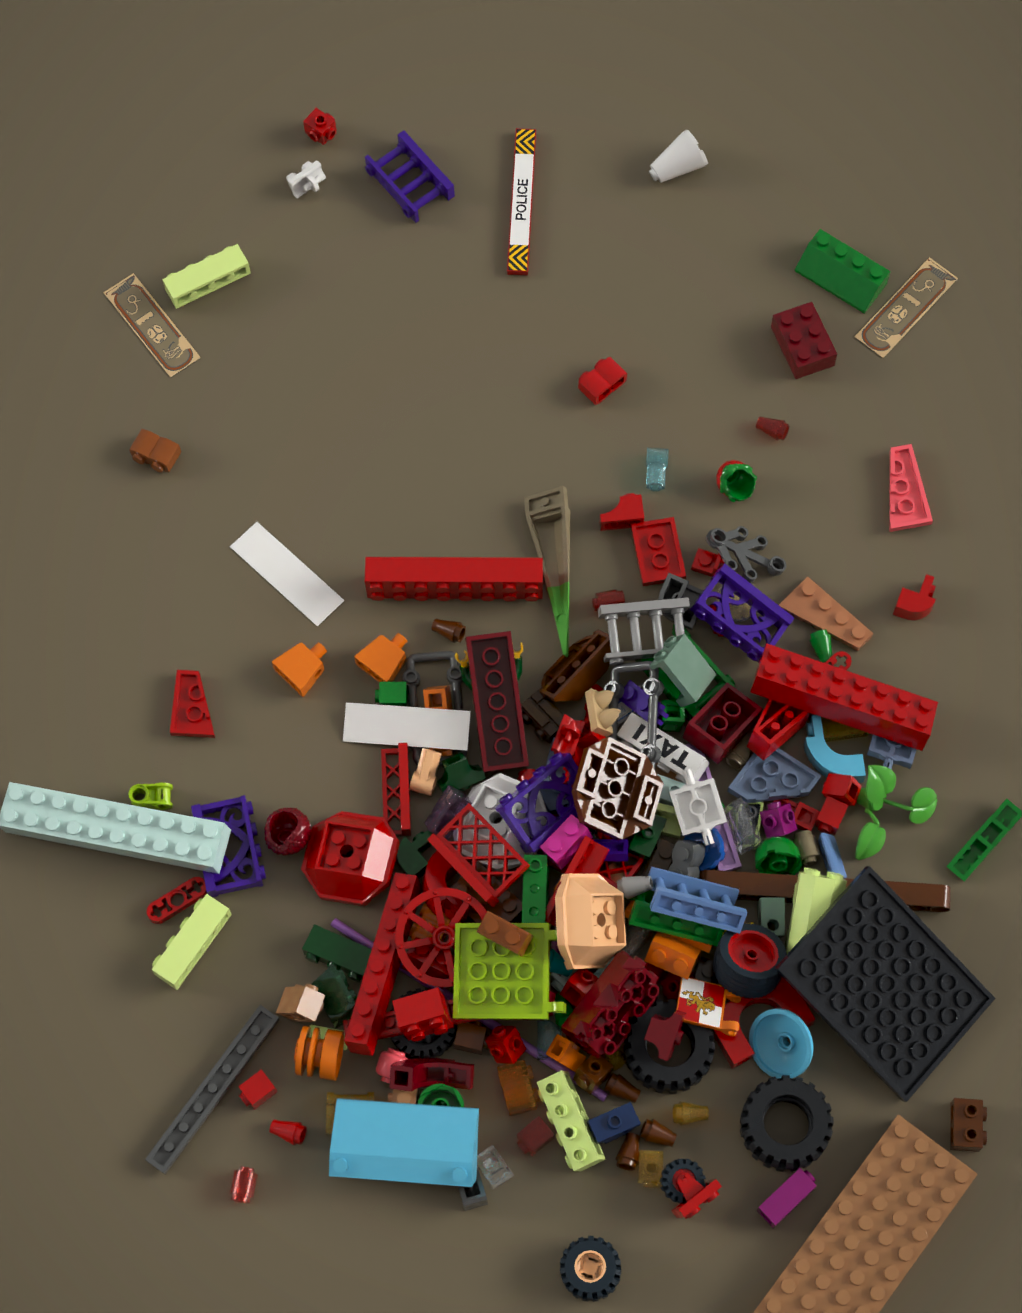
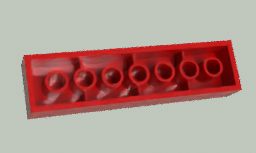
M365 557L367 598L375 601L393 598L397 601L416 599L418 601H426L428 599H438L440 601H448L450 599H459L461 601H470L472 599L515 601L516 599H525L526 601L533 602L543 599V558Z
M767 643L761 655L750 690L751 693L920 751H923L931 735L938 705L937 701Z

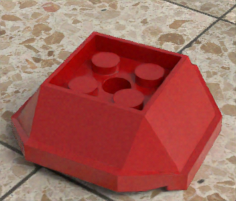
M341 811L312 826L301 870L321 900L365 907L372 901L371 899L379 895L390 885L400 841L384 817ZM349 851H353V854L350 857L345 858L346 854Z

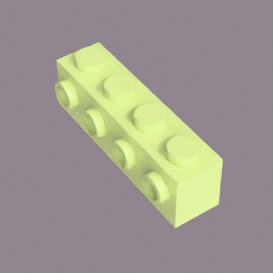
M236 244L224 248L223 251L215 255H209L196 264H190L177 273H171L162 280L168 296L177 309L251 274L246 257L239 245Z
M208 894L196 902L192 915L182 921L180 925L181 930L176 936L173 935L169 939L165 952L162 955L159 954L153 961V968L151 970L154 975L176 990L184 982L232 915L229 908Z
M561 1070L537 1082L539 1087L537 1090L538 1096L547 1106V1117L550 1123L555 1125L557 1130L556 1139L560 1146L565 1149L567 1154L565 1160L569 1168L573 1169V1171L581 1172L606 1160L600 1144H596L587 1125L589 1118L569 1072Z

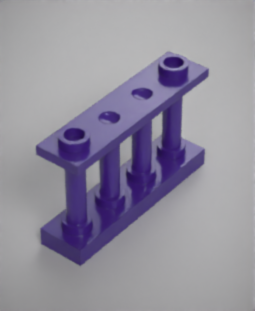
M403 130L397 134L398 147L377 161H374L369 155L365 156V170L371 177L374 176L402 207L406 217H411L417 223L419 221L418 209L439 195H444L449 201L455 197L453 183ZM401 154H406L410 158V161L389 175H386L381 167ZM414 167L422 171V175L401 189L393 183ZM426 181H431L434 184L435 188L414 203H411L406 197L407 194Z

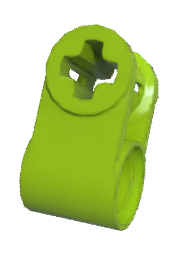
M170 783L136 784L129 790L128 795L131 805L155 810H169L173 808V803L170 802L173 785ZM137 794L145 795L144 799L140 801L134 799Z

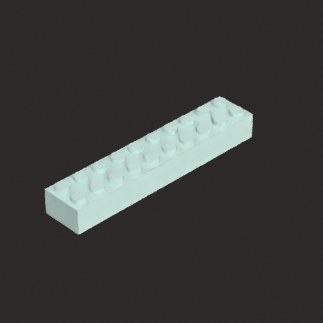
M9 782L0 812V828L6 833L220 874L231 829L223 822Z

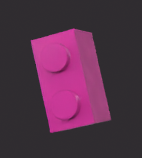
M571 814L540 846V849L555 866L562 870L573 859L584 837L587 836L592 839L593 836L584 824L579 823V820Z

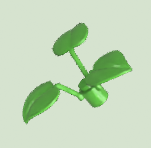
M868 765L866 788L860 790L857 803L866 808L865 813L869 814L874 823H867L861 830L855 859L862 860L878 853L884 845L886 831L884 828L879 827L880 822L872 811L880 810L883 803L911 811L909 820L915 824H920L927 821L935 811L937 805L935 791L929 787L918 789L912 797L911 806L885 799L887 797L886 794L892 792L896 785L895 773L882 765Z

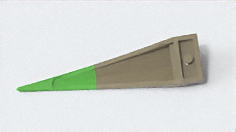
M564 486L524 497L526 519L538 558H543V575L556 621L564 656L568 657L570 509L568 508L567 489Z

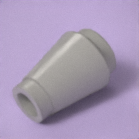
M651 876L622 877L621 880L617 881V888L624 893V898L631 899L649 890H653V881Z

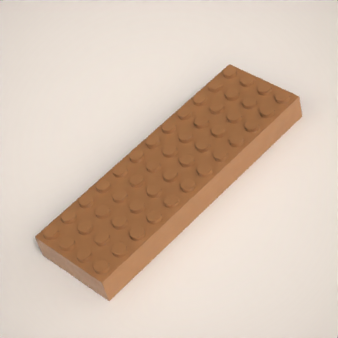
M898 1114L753 1313H879L978 1174Z

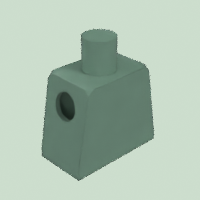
M761 897L757 902L758 925L768 929V923H773L775 930L772 932L778 938L784 937L785 898Z

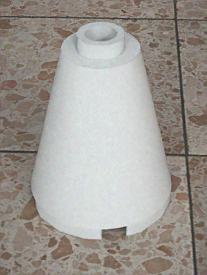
M689 130L682 132L650 165L651 170L649 173L654 181L659 180L662 183L703 168L708 164L703 150L699 149L697 145L699 143Z

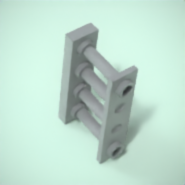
M689 597L600 605L598 617L599 619L605 618V621L608 623L611 653L605 654L604 662H610V665L622 664L625 660L653 658L664 647L660 616H662V613H671L674 616L676 637L684 634L682 614L690 607ZM649 614V617L652 618L655 649L642 650L638 618H640V615ZM627 616V619L630 621L633 651L620 652L616 620H618V617Z

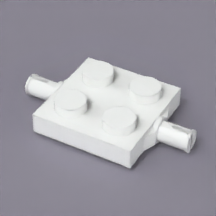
M692 768L682 771L686 784L669 793L682 835L702 833L705 846L715 843L710 830L715 826L727 823V819L714 778L705 781H695Z

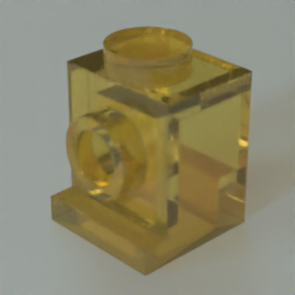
M639 1150L638 1183H643V1187H658V1184H661L660 1178H662L663 1151ZM649 1164H652L655 1166L656 1170L654 1172H648L646 1167Z

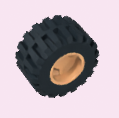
M588 1236V1238L580 1237L578 1241H572L569 1247L565 1248L563 1257L560 1260V1274L566 1289L577 1299L579 1297L582 1301L588 1302V1300H593L595 1302L600 1298H607L608 1294L614 1292L615 1287L620 1281L621 1262L612 1244L605 1242L603 1238H594V1236Z

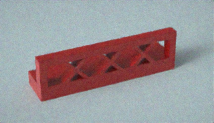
M398 743V748L381 749L383 817L388 823L394 817L401 821V830H393L396 836H411L408 744ZM386 755H399V762L394 768L386 763ZM392 774H395L400 782L395 789H392L387 784V780ZM394 795L400 800V806L395 811L388 806V801Z
M585 836L565 874H597L610 850ZM559 885L546 907V921L556 926L555 896Z

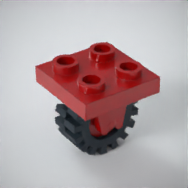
M691 1159L671 1161L662 1170V1178H660L662 1191L665 1192V1196L670 1198L671 1201L680 1203L671 1210L676 1218L687 1219L688 1217H693L701 1210L699 1205L706 1202L710 1203L719 1195L717 1190L722 1187L717 1179L708 1180L704 1183L706 1177L702 1173L703 1169L698 1166V1163L691 1161Z

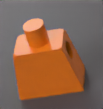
M397 633L391 641L385 636L380 635L354 656L355 663L378 682H393L406 662V653L402 648L408 641L400 633Z
M319 642L311 649H308L303 643H299L274 659L272 665L274 670L304 697L324 671V665L320 658L327 653V650Z

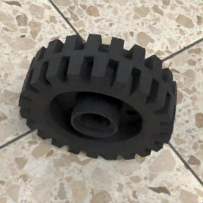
M417 988L416 991L410 990L406 992V995H401L399 998L410 996L430 989L425 988V990H421V988ZM458 1024L453 1025L454 1028L448 1029L444 1034L435 1035L433 1033L426 1035L420 1041H408L404 1035L393 1036L391 1040L398 1050L405 1052V1056H409L412 1059L435 1058V1056L444 1054V1051L451 1047L455 1040Z

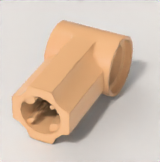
M422 748L417 770L413 773L409 790L428 796L433 795L437 782L436 773L442 753Z

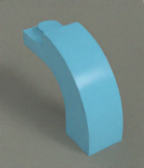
M812 715L810 722L806 724L808 737L805 738L803 744L806 756L812 766L825 777L828 776V773L851 775L859 783H863L866 777L863 754L841 755L831 750L824 739L821 716Z

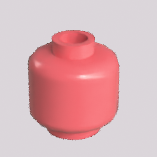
M388 1047L387 1051L380 1053L376 1073L382 1076L381 1081L390 1084L391 1064L408 1059L405 1056V1052Z

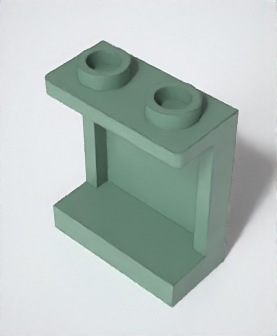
M685 633L677 637L673 635L664 642L665 646L654 655L650 668L652 670L659 667L663 669L681 692L676 702L680 707H684L697 702L716 676V673Z

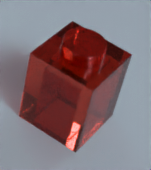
M538 1116L517 1134L519 1141L516 1144L524 1154L529 1152L533 1157L554 1139V1133Z

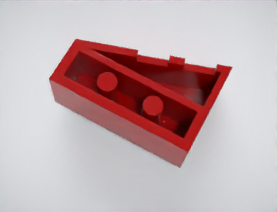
M769 699L746 747L764 761L805 726L810 713Z

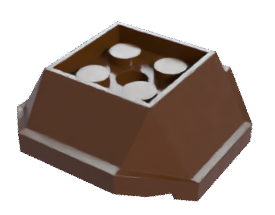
M606 737L584 748L572 788L574 807L577 811L579 823L615 840H622L651 827L664 783L660 776H657L647 755L611 737Z

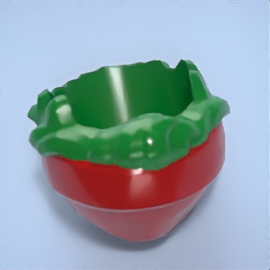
M737 460L725 462L719 468L716 475L717 486L720 492L727 496L731 502H740L751 497L755 489V481L757 480V476L752 473L753 468Z

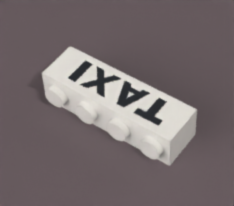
M631 712L617 733L618 737L622 740L621 743L631 748L634 747L641 752L642 748L647 745L648 722ZM657 728L656 746L661 750V758L658 761L657 767L666 773H669V771L677 774L675 778L685 784L686 781L682 771L692 768L694 779L698 781L710 764L704 756Z

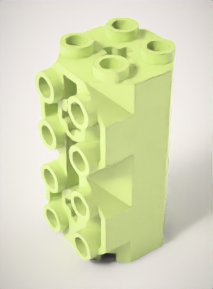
M804 867L803 872L799 871L792 900L793 908L790 925L784 945L787 954L846 889L847 881L843 879V875L828 871L827 876L821 875L817 869Z

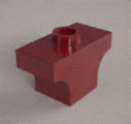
M676 1010L671 1017H662L657 1014L652 1016L644 1040L656 1045L659 1051L658 1058L668 1061L672 1056L675 1044L680 1045L684 1034L680 1030L686 1016L685 1012Z

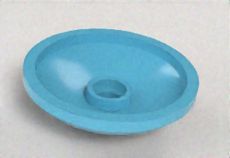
M782 1008L767 1010L754 1020L749 1033V1044L755 1053L753 1058L760 1069L777 1079L781 1078L782 1075H790L791 1079L801 1075L810 1065L813 1056L812 1036L804 1021L795 1013Z

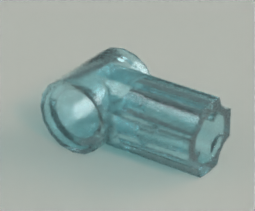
M647 447L646 488L651 491L665 489L669 449Z

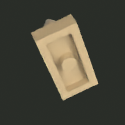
M591 688L585 692L591 731L608 737L613 734L612 725L618 718L621 710L616 708L609 709L614 692L610 690L599 692Z

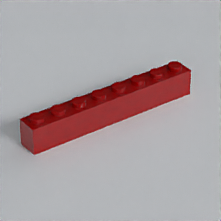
M394 874L344 1039L350 1053L373 1056L401 963L395 945L397 922L407 904L422 892V886L416 875ZM409 918L404 928V942H407L413 922Z

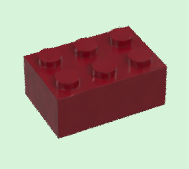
M813 302L773 315L771 329L795 379L835 366L837 352Z
M727 682L688 722L682 738L719 764L756 725L763 708Z

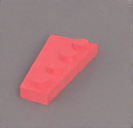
M912 444L891 447L889 532L932 525L933 519Z

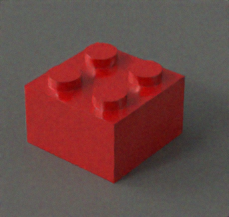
M438 987L392 1001L398 1028L408 1041H420L426 1035L433 1033L440 1035L446 1033L448 1029L454 1028L448 1001Z

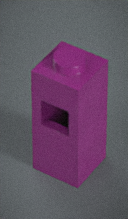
M799 1168L758 1207L757 1212L774 1229L816 1188L815 1178L809 1171H803Z

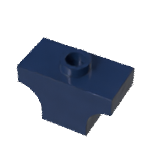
M631 1102L587 1121L596 1144L602 1142L607 1144L625 1136L626 1133L641 1124Z

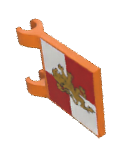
M681 977L676 1010L686 1013L683 1021L685 1023L718 1030L733 1037L739 1030V1023L736 1021H723L725 1001L727 998L732 1002L739 1003L742 997L728 992L721 985L693 978L687 980Z

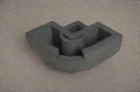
M668 573L658 600L689 597L690 607L687 611H684L682 616L684 627L691 631L693 630L698 618L690 608L703 590L690 585L688 580ZM662 613L664 617L674 623V616L671 613Z

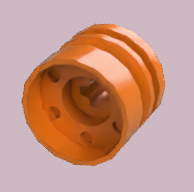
M304 1025L295 1047V1074L302 1076L307 1066V1076L312 1077L316 1067H318L320 1079L336 1081L343 1056L344 1031L328 1029L324 1039H321L320 1028L315 1027L311 1037L310 1026Z

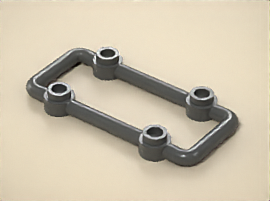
M454 652L417 653L407 658L406 672H404L402 680L407 683L409 707H418L417 687L420 684V675L415 671V663L450 660L447 680L452 684L454 710H463L461 692L463 679L459 662L455 659ZM408 746L413 751L415 764L418 765L421 750L424 747ZM458 750V754L463 753L467 757V750ZM443 756V757H441V758H440V762H439V766H443L442 763H441L442 760H445V759L450 758V757H452V756Z
M652 661L617 664L611 670L610 682L604 687V690L614 692L609 709H618L619 699L624 694V686L619 683L621 672L650 670V678L643 684L645 693L649 695L647 745L642 748L641 753L647 755L655 769V763L661 758V750L656 746L658 696L664 690L663 682L659 680V669L652 670L650 668ZM618 718L612 725L613 734L608 736L617 740Z

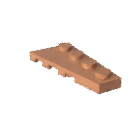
M809 577L804 579L779 604L786 612L794 615V618L811 624L818 631L826 629L832 638L856 651H859L873 637V632Z

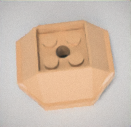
M562 874L561 884L555 896L557 946L565 960V967L567 970L604 968L613 956L626 946L624 893L610 885L600 874Z

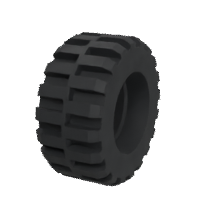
M662 999L656 1000L641 1017L633 1016L631 1023H629L631 1025L630 1033L624 1040V1057H626L628 1069L633 1072V1077L637 1081L641 1080L644 1087L648 1089L652 1087L658 1093L669 1091V1094H676L678 1090L684 1092L689 1090L692 1085H697L702 1077L707 1074L715 1051L713 1029L683 1022L681 1030L691 1041V1054L689 1058L679 1066L666 1067L656 1063L649 1056L647 1040H644L651 1018L655 1014L662 1017H671L676 1011V999H669L668 1002H663Z
M782 1075L778 1079L776 1077L769 1078L767 1082H761L757 1085L756 1089L749 1094L740 1116L741 1137L744 1138V1145L747 1150L750 1149L753 1153L752 1157L756 1161L758 1159L764 1163L763 1166L767 1168L772 1166L776 1168V1171L781 1172L784 1169H789L792 1172L797 1171L801 1167L806 1168L821 1156L833 1133L832 1126L834 1124L833 1117L830 1114L831 1106L829 1103L826 1104L824 1100L826 1096L823 1092H817L815 1090L816 1086L811 1082L809 1084L802 1082L803 1078L796 1076L795 1079H791L790 1075ZM787 1102L798 1106L805 1113L809 1122L807 1135L802 1141L795 1145H783L774 1141L767 1134L764 1127V1117L772 1105Z

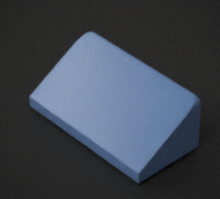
M821 833L818 844L826 870L839 873L844 876L843 878H847L835 837L827 833Z

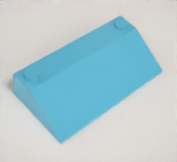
M337 1098L329 1155V1176L472 1187L477 1177L479 1108Z

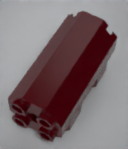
M621 950L561 1026V1031L576 1045L580 1044L584 1047L583 1050L598 1059L602 1054H613L630 1033L631 1025L628 1023L630 1017H641L658 996L659 987L656 985L659 977L654 972L645 968L646 963L637 956L632 958L628 953Z

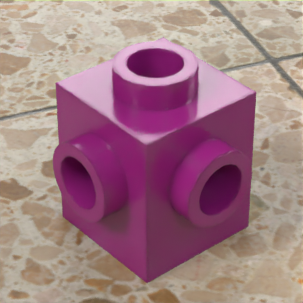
M780 801L767 804V809L759 812L766 838L783 836L797 830L795 815L790 803L782 805Z

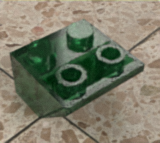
M332 965L311 985L318 987V992L325 995L323 1008L336 1029L343 1025V1020L351 1019L357 995L353 989H347L350 986L342 969L337 971L336 967Z

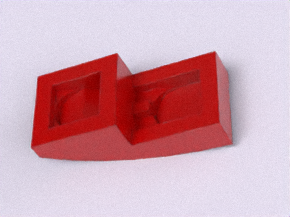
M788 798L773 800V802L780 801L781 805L790 803L795 815L797 828L804 831H812L820 811L802 802L796 803Z

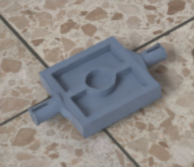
M873 735L867 755L883 760V766L892 769L893 764L911 769L917 749Z

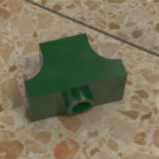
M459 753L441 761L444 773L441 779L437 781V784L445 796L457 790L464 791L470 788L472 784L486 779L478 764H468L463 753Z
M655 814L651 827L635 833L628 848V853L649 861L661 838L667 819Z

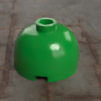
M776 836L764 840L759 844L755 853V867L759 873L795 875L802 866L798 847L792 840L785 837Z

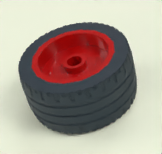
M744 923L740 934L726 931L719 940L713 957V972L719 984L728 992L749 999L760 998L770 994L779 984L782 976L774 968L787 955L786 948L781 939L771 930L763 926Z

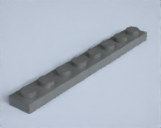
M259 1005L145 1160L163 1174L168 1172L280 1020L279 1017L262 1005Z

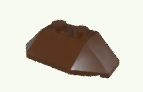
M598 629L593 632V635L586 636L573 643L568 649V657L562 655L543 675L539 692L555 702L580 700L585 695V692L609 669L610 662H604L603 659L606 653H611L609 634Z

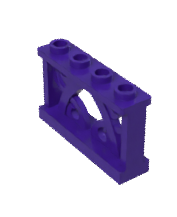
M726 564L716 571L711 581L690 608L698 619L707 622L715 632L725 636L733 646L743 650L751 660L758 663L765 646H759L752 639L757 638L760 642L761 635L759 632L761 631L766 639V643L775 646L787 627L794 620L792 615ZM717 582L722 584L721 594L712 591ZM733 594H735V595H736L737 597H739L740 599H739V600H733V599H731V598H734V595H733ZM715 597L720 599V602L715 601L711 604L716 607V611L706 604L707 598ZM744 603L750 606V617L754 624H735L729 604L734 606L743 605ZM756 611H757L759 614H761L763 617H760V616H759V617L757 618V616H756ZM775 625L778 629L771 638L767 628Z
M559 752L552 756L547 766H541L532 773L534 776L531 779H525L516 786L517 790L500 798V804L495 807L496 811L500 813L520 842V846L525 853L536 852L571 814L576 818L578 817L574 807L571 787L575 781L578 766L570 753L561 754ZM561 766L569 771L567 784H563L565 773H562L561 777L556 775L557 769ZM549 776L550 781H543ZM540 789H551L560 792L556 799L557 816L544 811L536 812V801ZM564 795H567L564 798V800H568L569 805L567 807H564L562 805V799ZM515 803H521L522 808L517 812L521 814L526 813V818L517 819L514 817L512 807ZM544 816L547 820L546 824L542 826V819L536 821L537 817ZM527 823L528 830L531 835L530 838L527 836V834L525 833L520 824Z
M245 795L233 799L191 806L193 817L223 822L231 829V833L242 841L239 852L231 862L224 855L223 861L227 866L223 867L222 864L220 874L203 871L207 894L213 898L220 894L263 886L262 879H266L264 865L260 866L258 860L259 857H262L260 844H255L254 836H258L256 823H251L250 815L254 814L252 802H247ZM237 808L242 812L240 820H234V813L230 816L229 822L225 821L226 813L230 809ZM221 811L220 819L204 817V814ZM245 823L248 835L240 829ZM249 849H251L252 859L246 858ZM250 865L253 873L248 879H241L235 874L234 871L237 868L241 873L246 874L244 867ZM230 874L233 880L235 881L222 885H216L217 882L225 879Z

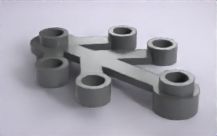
M743 526L728 532L715 528L707 533L706 541L708 545L713 549H717L724 564L727 566L731 565V569L735 571L738 564L731 558L728 550L734 553L744 571L742 577L749 583H753L757 578V572L752 569L747 559L767 568L768 573L772 576H779L786 569V562L783 558L774 556L769 560L750 551L754 548L763 550L767 546L768 540L762 535L738 544L731 542L730 540L733 539L738 541L745 540L748 536V530Z

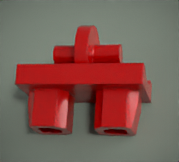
M566 714L563 715L551 747L554 755L561 752V754L570 753L573 757L585 722L574 720Z

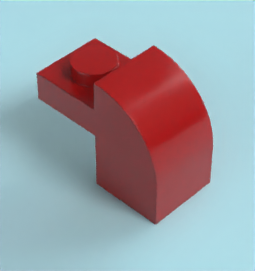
M926 574L919 593L902 587L893 615L907 620H920L926 617L932 611L936 601L935 598H932L936 588L935 585H932L934 577Z

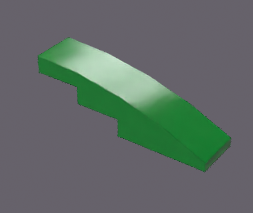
M1006 798L946 867L965 882L1020 820L1022 811Z

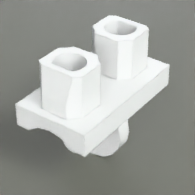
M316 160L314 163L307 161L302 165L300 173H291L286 176L293 195L297 199L310 189L317 192L319 190L318 183L326 178L319 161Z

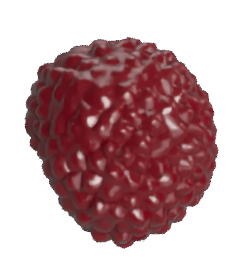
M281 808L273 811L267 818L266 826L264 827L266 845L277 855L286 856L298 853L304 849L311 836V824L307 816L297 808Z

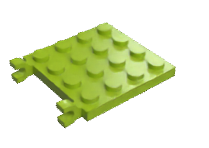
M455 923L453 1019L549 1020V1013H566V1003L549 1002L550 941H557V930H550L549 923H512L533 935V939L523 957L477 933L481 923Z

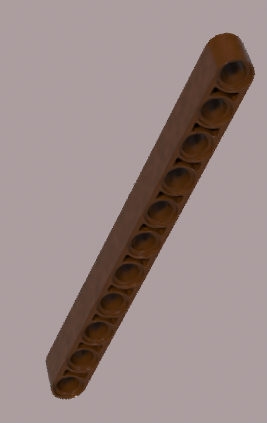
M702 870L700 871L699 879L739 889L737 900L758 901L761 897L785 898V903H792L798 875ZM843 878L847 881L846 888L854 879ZM885 881L912 911H950V886Z

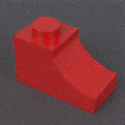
M628 493L620 496L619 504L613 510L600 514V531L631 528L633 523L644 522L641 494Z

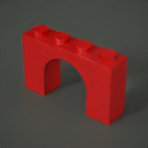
M781 977L777 987L766 996L755 999L742 997L739 1003L727 999L728 1003L725 1004L723 1021H736L739 1023L740 1015L747 1007L754 1004H767L773 1008H782L795 1013L804 1021L807 1027L812 1026L816 1020L804 999L783 977ZM740 1023L739 1030L733 1037L713 1029L714 1038L732 1069L753 1058L755 1053L740 1028Z

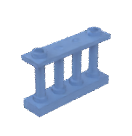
M651 866L648 876H651L653 881V890L651 891H655L650 904L651 911L740 934L747 916V910L734 906L739 889Z

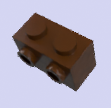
M954 1098L950 1102V1150L979 1152L983 1145H986L987 1132L983 1131V1121L986 1122L987 1108L983 1107V1100Z

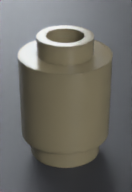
M810 830L796 833L793 842L799 849L801 864H804V866L816 864L821 856L815 835H812Z

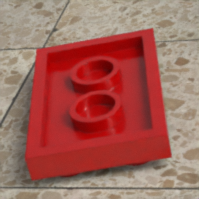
M674 517L631 524L642 585L649 586L664 583L668 573L686 580Z

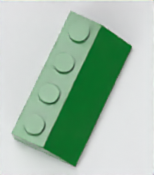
M819 229L809 242L795 268V272L864 314L887 285L891 272L822 229Z

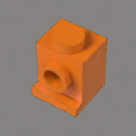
M559 1034L556 1035L546 1052L547 1056L575 1073L586 1059V1056L579 1052V1046Z

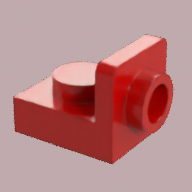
M698 548L691 570L713 577L716 571L723 566L724 561L719 553L716 554Z

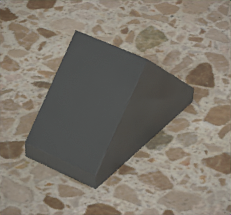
M477 1168L476 1181L472 1187L458 1186L465 1211L488 1205L484 1186Z

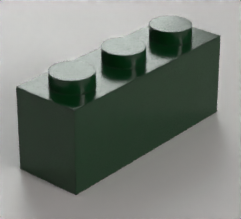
M315 924L302 948L307 960L316 964L319 961L327 964L326 967L336 973L343 971L348 974V978L356 982L363 980L372 950Z

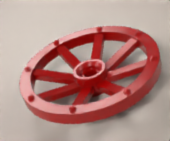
M435 888L421 893L407 904L397 922L395 945L400 961L413 977L435 987L454 986V964L450 948L455 949V923L460 921L469 905L483 920L487 911L477 899L458 889ZM443 896L464 901L448 926H445L440 897ZM433 898L438 928H435L413 913V910L421 903ZM409 918L427 930L433 937L404 942L403 934L407 919ZM446 933L448 941L442 942L440 935ZM434 944V948L421 968L417 969L410 961L405 949ZM441 949L444 952L449 979L435 978L425 974Z

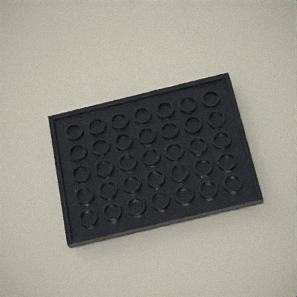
M866 866L774 968L903 1102H907L996 999L870 866Z

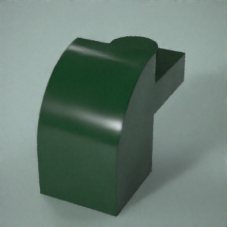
M430 829L425 833L423 831L418 833L413 838L412 843L406 837L400 842L397 858L403 874L416 875L418 879L425 874L428 862L421 854L432 846L427 840L433 834Z

